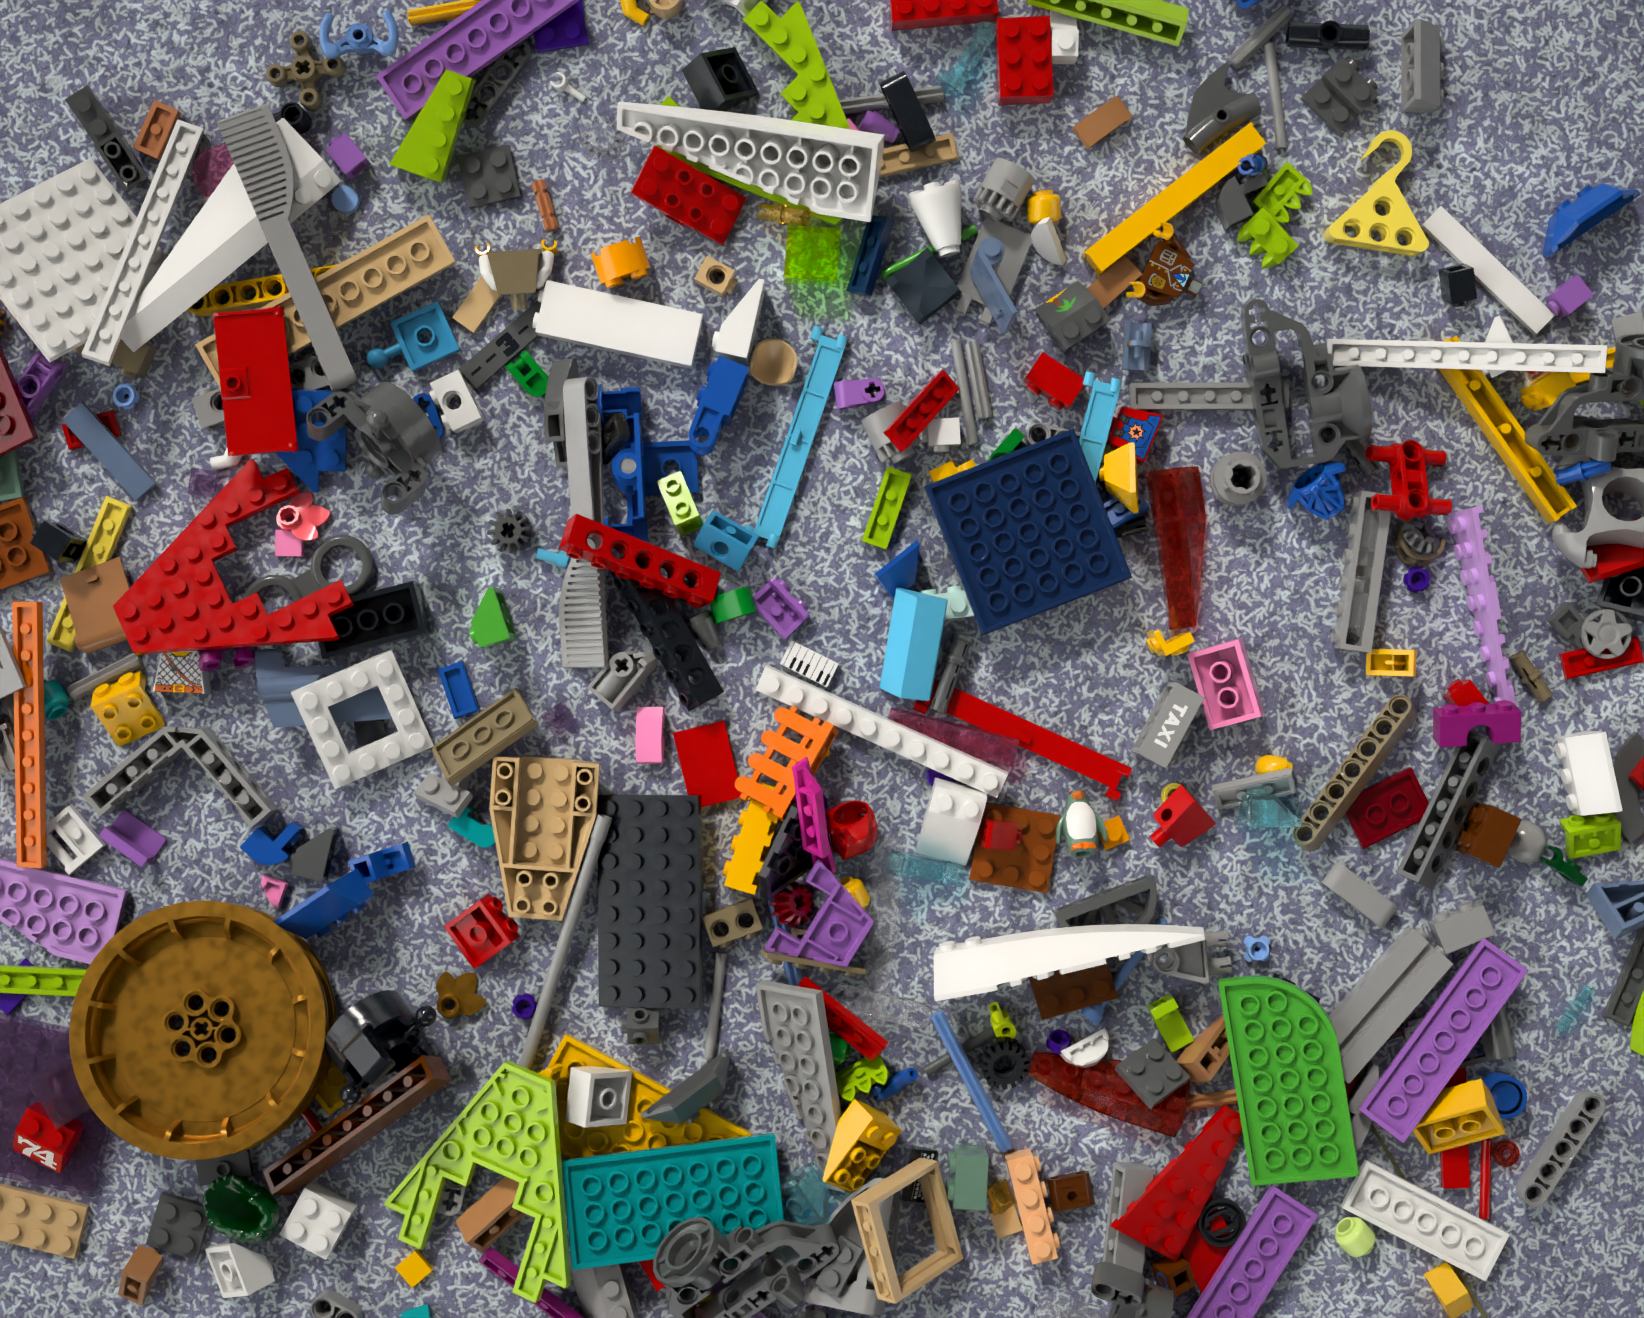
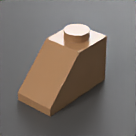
M139 1245L122 1271L118 1295L142 1306L161 1268L163 1256L151 1247L145 1248Z

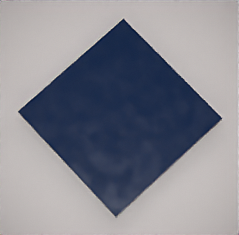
M1074 428L924 486L982 636L1132 578Z

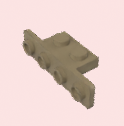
M791 927L790 934L798 939H802L807 929ZM761 948L760 952L764 958H767L766 962L782 965L783 961L791 962L793 967L807 969L808 965L818 967V971L833 973V969L843 971V975L849 977L867 974V969L863 965L849 963L847 967L814 961L811 958L794 957L776 951L775 953L769 952L765 948Z

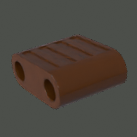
M1089 1171L1047 1178L1053 1211H1064L1094 1204Z

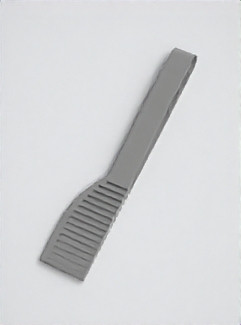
M268 103L216 121L332 392L334 393L357 384L358 380L289 222L294 202L293 170L285 142Z
M591 376L567 379L563 385L571 516L577 513L603 524L601 418L597 405L599 386L596 379ZM587 539L588 545L595 549V543L591 539ZM571 559L561 588L559 629L563 668H607L608 635L606 632L607 613H605V609H607L605 602L607 600L605 598L606 591H604L606 576H603V573H606V569L595 568L591 565V562L584 559Z

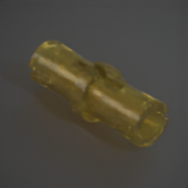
M760 203L757 208L767 211L766 213L757 211V217L760 220L777 221L780 225L790 223L804 227L810 222V220L801 218V216L811 217L808 209L790 208L787 204L777 206Z

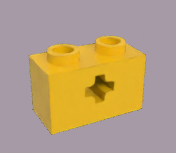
M1546 371L1519 390L1522 395L1520 399L1526 408L1532 409L1535 412L1551 406L1560 393L1569 388L1576 387V384L1567 372Z

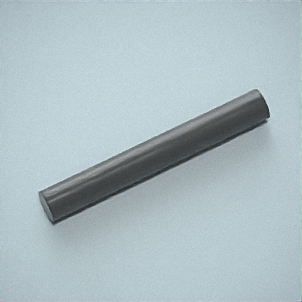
M989 1027L961 1044L965 1054L996 1035L992 1028ZM948 1052L923 1068L926 1074L930 1076L952 1063L953 1060Z

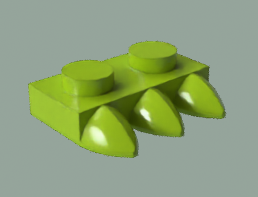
M1286 161L1250 204L1258 211L1264 207L1277 222L1288 223L1289 215L1284 206L1291 209H1300V199L1295 192L1302 195H1312V187L1310 182Z
M1264 207L1243 224L1237 236L1238 242L1255 238L1250 246V255H1258L1267 251L1262 259V268H1271L1277 264L1279 265L1299 246Z
M881 1054L873 1062L865 1057L835 1073L839 1094L843 1100L845 1099L849 1102L854 1100L855 1094L859 1091L869 1094L872 1084L876 1082L885 1085L890 1075Z

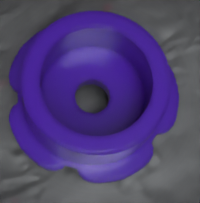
M1412 567L1408 570V573L1404 574L1403 583L1407 585V589L1410 592L1424 591L1429 585V574L1424 569ZM1415 577L1418 578V582L1414 581Z
M531 994L517 995L513 1000L512 1011L517 1017L525 1020L530 1019L533 1013H535L538 1003L534 1001V996ZM523 1004L527 1005L526 1009L522 1007Z
M1064 1030L1052 1031L1049 1034V1039L1046 1040L1047 1048L1051 1049V1052L1055 1054H1061L1062 1050L1072 1045L1070 1044L1069 1034Z

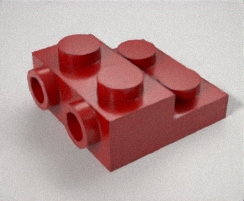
M490 893L443 926L474 969L520 936L517 932L519 929L517 923L512 918L506 917L502 911V902L497 897H492Z

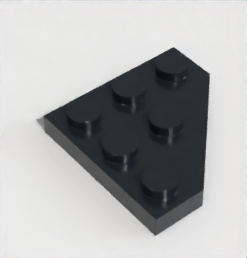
M797 802L791 805L758 874L760 897L766 900L771 899L810 871L814 866L811 853L803 850Z

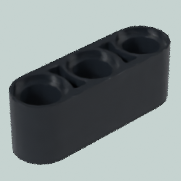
M902 71L879 82L882 93L910 152L913 153L936 142L933 130L906 73Z

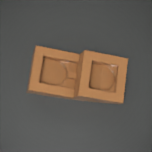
M1117 95L1077 123L1072 130L1088 150L1106 138L1111 132L1128 122L1133 116Z

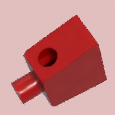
M1180 785L1154 812L1153 817L1160 827L1149 837L1159 848L1171 838L1180 847H1184L1216 825V822L1193 796Z

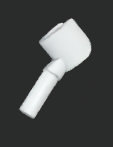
M556 72L557 76L563 79V81L559 85L550 81L554 89L558 92L566 91L581 102H584L587 97L569 85L563 73Z

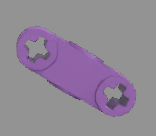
M40 350L33 356L29 366L17 382L31 420H33L39 407L67 369V364L63 361L58 362L54 360L49 363ZM36 381L37 390L32 394L30 386Z

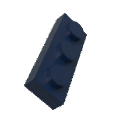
M872 216L871 222H867L846 291L856 295L872 296L894 224L893 219L884 216Z

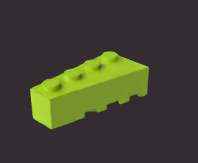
M445 70L389 165L437 182H445L476 80L450 70Z

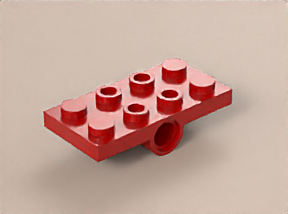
M656 145L652 147L629 193L661 211L668 219L691 228L719 245H724L747 199Z

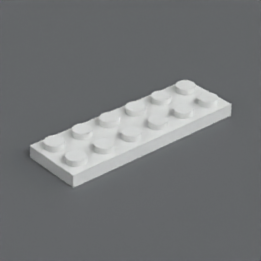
M1364 1159L1359 1169V1176L1355 1177L1341 1204L1343 1209L1485 1282L1510 1235L1505 1230Z

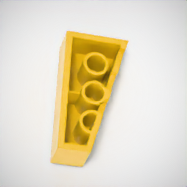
M762 781L757 782L771 790L775 788V785ZM749 797L747 811L742 809L737 824L742 826L740 835H734L730 850L734 851L732 860H726L722 875L727 876L724 886L755 895L759 882L758 874L766 859L778 819L773 815V809L769 814L763 810L765 805Z

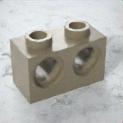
M753 897L711 911L702 917L712 946L719 945L720 949L735 944L734 939L743 936L745 940L760 935L759 930L763 929V923ZM743 913H749L753 916L754 922L750 926H743L739 922V916ZM718 922H724L728 925L729 932L725 935H719L715 932L714 925Z

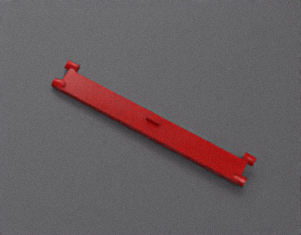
M934 678L931 700H924L923 702L916 700L913 710L925 715L928 706H931L935 697L939 680ZM954 688L946 711L947 714L1109 787L1105 797L1116 802L1119 800L1121 792L1116 790L1122 775L1127 778L1129 777L1132 768Z

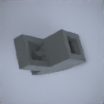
M1264 174L1256 178L1249 175L1239 181L1241 185H1239L1234 176L1221 188L1216 198L1215 207L1225 230L1248 220L1253 215L1245 197L1263 189L1268 184Z

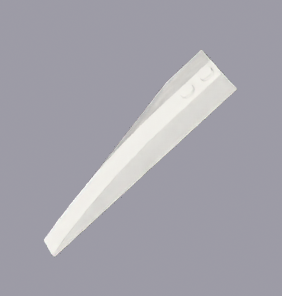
M618 102L617 130L646 142L656 143L662 146V149L669 152L675 151L687 156L686 159L696 163L699 161L708 165L712 170L748 185L754 184L763 188V191L767 193H775L785 197L787 201L796 205H804L815 213L871 222L882 164L885 137L883 134L724 111Z
M281 118L276 124L289 153L294 178V202L289 221L291 224L341 182V180L284 118ZM234 164L227 171L220 184L210 195L203 208L196 215L135 302L121 340L132 352H135L268 243Z
M1152 924L1089 925L1036 930L986 939L976 936L967 938L965 942L957 944L954 941L943 942L939 944V947H936L934 952L935 1001L992 992L998 990L997 985L1006 982L1010 983V986L1013 987L1021 985L1022 981L1031 976L1037 980L1046 979L1054 975L1056 970H1059L1060 974H1066L1106 964V958L1118 957L1119 961L1131 958L1130 955L1139 950L1149 954L1157 952L1164 944H1167L1168 948H1174L1205 940L1204 928Z

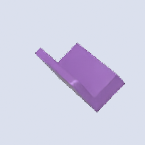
M123 810L113 825L105 827L99 834L101 839L141 867L150 865L167 841L164 836L127 810Z

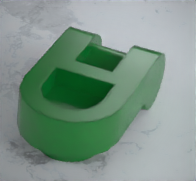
M525 350L520 354L521 358L515 363H509L506 368L528 394L536 398L546 395L549 377ZM528 365L532 370L523 376L520 371Z

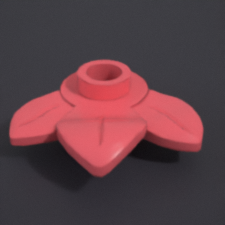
M304 492L295 495L289 505L279 510L276 521L282 530L291 531L295 538L302 541H313L319 537L316 528L322 526L328 520L330 511L324 507L313 505L312 493ZM289 517H295L293 521L286 522Z

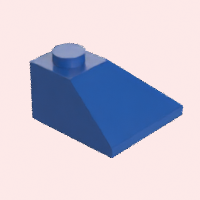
M917 540L874 574V578L893 601L897 587L913 591L910 587L915 583L920 547Z

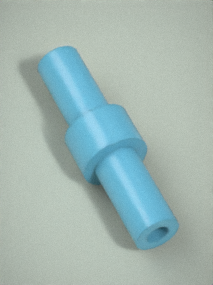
M538 548L536 559L555 563L556 567L564 569L568 567L572 559L565 552L560 551L558 554Z

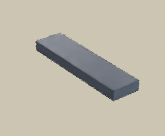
M84 402L80 403L62 419L135 501L157 484L154 478Z

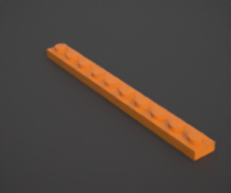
M13 601V655L27 685L14 692L17 867L44 868L47 867L43 604L36 601Z

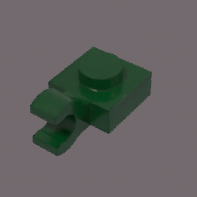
M1549 845L1548 849L1553 852V858L1549 860L1541 856L1540 861L1550 866L1551 869L1569 882L1583 887L1588 878L1580 873L1582 868L1571 860L1564 862L1562 851L1557 847Z

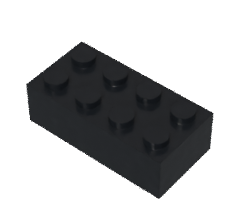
M410 581L351 596L354 606L330 617L340 639L319 641L318 644L322 659H332L432 633L419 582Z

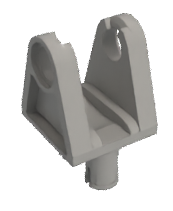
M1228 931L1206 932L1205 940L1174 948H1168L1167 944H1164L1157 952L1146 954L1147 961L1162 974L1200 983H1209L1208 975L1232 973V967H1229V965H1232L1229 956L1207 959L1206 948L1229 947V940L1225 939L1229 938ZM1163 953H1167L1166 960L1162 963H1159L1158 960L1160 955Z

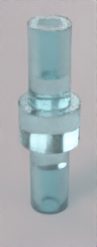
M1585 984L1573 1001L1570 1000L1564 1009L1566 1011L1554 1027L1564 1033L1575 1017L1578 1018L1583 1012V1005L1594 990Z

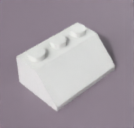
M1583 731L1557 737L1558 743L1555 744V752L1563 765L1560 775L1563 784L1567 785L1569 795L1566 796L1568 809L1573 814L1581 816L1623 811L1606 732Z

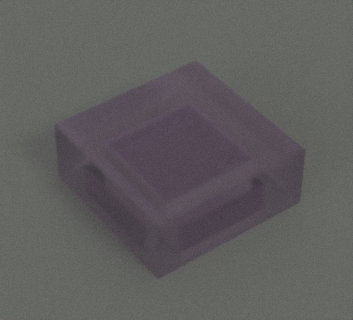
M191 468L187 494L214 498L217 494L220 472Z
M561 701L541 715L555 737L578 723L564 701Z

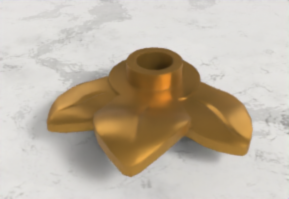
M447 971L442 973L436 983V990L439 995L437 1010L440 1015L445 1018H454L459 1014L473 1015L482 1009L486 999L475 993L477 989L476 973H463L456 979ZM447 1000L454 1001V1009L446 1007Z

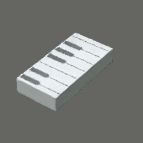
M792 640L780 662L781 665L825 687L828 686L838 666V663Z

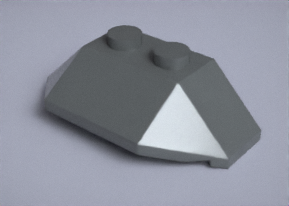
M728 1049L639 1114L642 1119L681 1124L685 1121L689 1125L701 1116L698 1112L701 1108L707 1105L710 1109L721 1101L720 1094L725 1091L730 1059Z

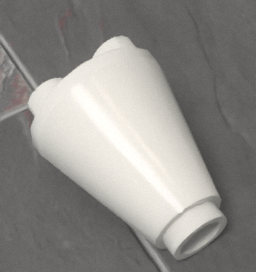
M959 180L946 182L943 186H940L939 182H932L923 186L924 191L918 190L909 193L910 205L934 250L939 252L940 258L960 253L962 190Z

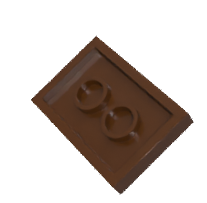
M1107 960L1104 965L1066 974H1060L1059 970H1056L1054 975L1046 979L1037 980L1033 976L1029 977L1042 1021L1118 998Z

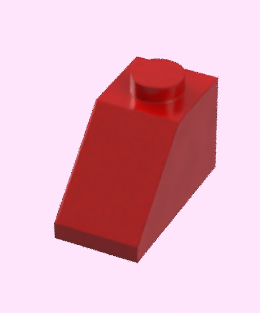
M984 818L980 844L987 849L1014 851L1015 845H1020L1022 830L1017 829L1018 824L1016 822Z

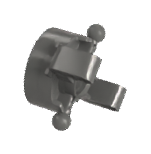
M381 382L361 398L352 390L349 392V395L341 391L334 392L307 413V434L310 438L316 441H323L344 426L356 437L364 453L371 459L365 466L369 477L379 479L384 474L389 475L391 473L395 476L383 486L381 491V506L386 513L396 515L403 512L425 493L427 475L424 469L429 462L440 455L441 443L435 428L426 414L402 389L390 382ZM323 422L325 425L315 426L314 423ZM395 495L398 496L400 499L397 501L389 500L388 497Z
M1099 1262L1096 1264L1091 1292L1095 1297L1113 1303L1108 1318H1171L1174 1304L1173 1290L1149 1283L1150 1279H1145L1137 1271L1110 1262Z

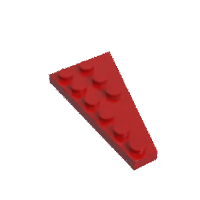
M1223 1105L1202 1127V1132L1193 1142L1189 1141L1183 1147L1185 1150L1177 1159L1173 1158L1146 1186V1192L1136 1202L1132 1201L1126 1208L1128 1211L1119 1220L1115 1219L1110 1226L1177 1262L1242 1133L1240 1113Z

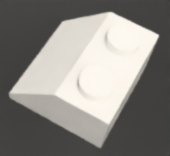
M597 1066L571 1067L565 1121L584 1128L626 1124L632 1071Z

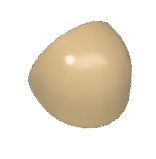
M774 338L762 340L755 346L749 368L750 373L756 380L766 385L780 386L787 384L794 377L797 367V355L794 349L785 341Z

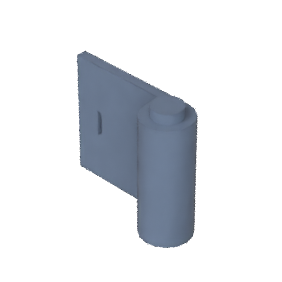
M989 237L981 241L970 268V276L1004 335L1008 333L1018 311L996 275L1005 254L1004 245L1000 240Z

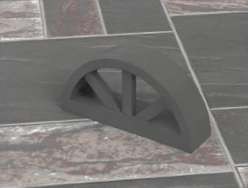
M1148 874L1052 910V913L1063 928L1070 927L1066 922L1067 919L1087 912L1081 926L1092 925L1098 909L1102 907L1108 924L1115 925L1117 921L1110 905L1115 903L1140 915L1134 924H1149L1157 903L1155 878L1153 875ZM1147 890L1144 908L1124 899Z

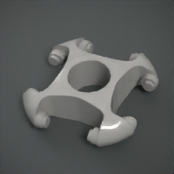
M1585 454L1565 455L1555 466L1554 474L1555 470L1576 465L1578 461L1585 463L1593 459ZM1612 467L1609 472L1589 477L1588 481L1580 480L1585 505L1582 531L1574 533L1566 525H1556L1552 530V541L1568 560L1581 569L1596 567L1597 555L1593 554V550H1587V546L1624 544L1644 548V468L1624 469ZM1613 492L1629 494L1641 505L1643 517L1634 521L1616 519L1604 508L1602 497Z

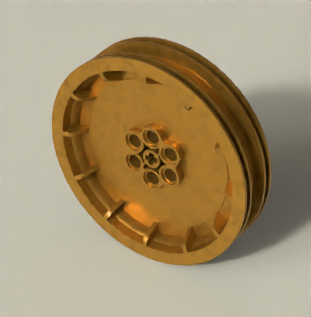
M188 901L168 905L141 916L113 936L93 959L82 978L74 999L69 1029L70 1054L76 1079L85 1099L101 1121L123 1140L144 1151L162 1157L182 1160L210 1159L241 1152L268 1141L290 1126L313 1101L327 1076L332 1060L326 1054L324 1048L325 1038L333 1024L337 1021L336 1002L328 975L315 952L302 937L286 931L273 922L277 918L246 906L219 901ZM200 995L203 998L204 1004L201 1009L197 1010L194 1007V999ZM223 1002H227L230 1008L226 1016H222L219 1011L220 1005ZM179 1015L184 1019V1025L180 1030L174 1025V1021ZM202 1024L209 1025L206 1028L209 1031L207 1034H202L201 1031L204 1029L201 1027ZM229 1028H233L236 1031V1038L233 1042H229L226 1038V1032ZM185 1041L191 1047L190 1053L187 1056L181 1052V1045ZM211 1047L217 1052L214 1062H210L207 1059V1051Z

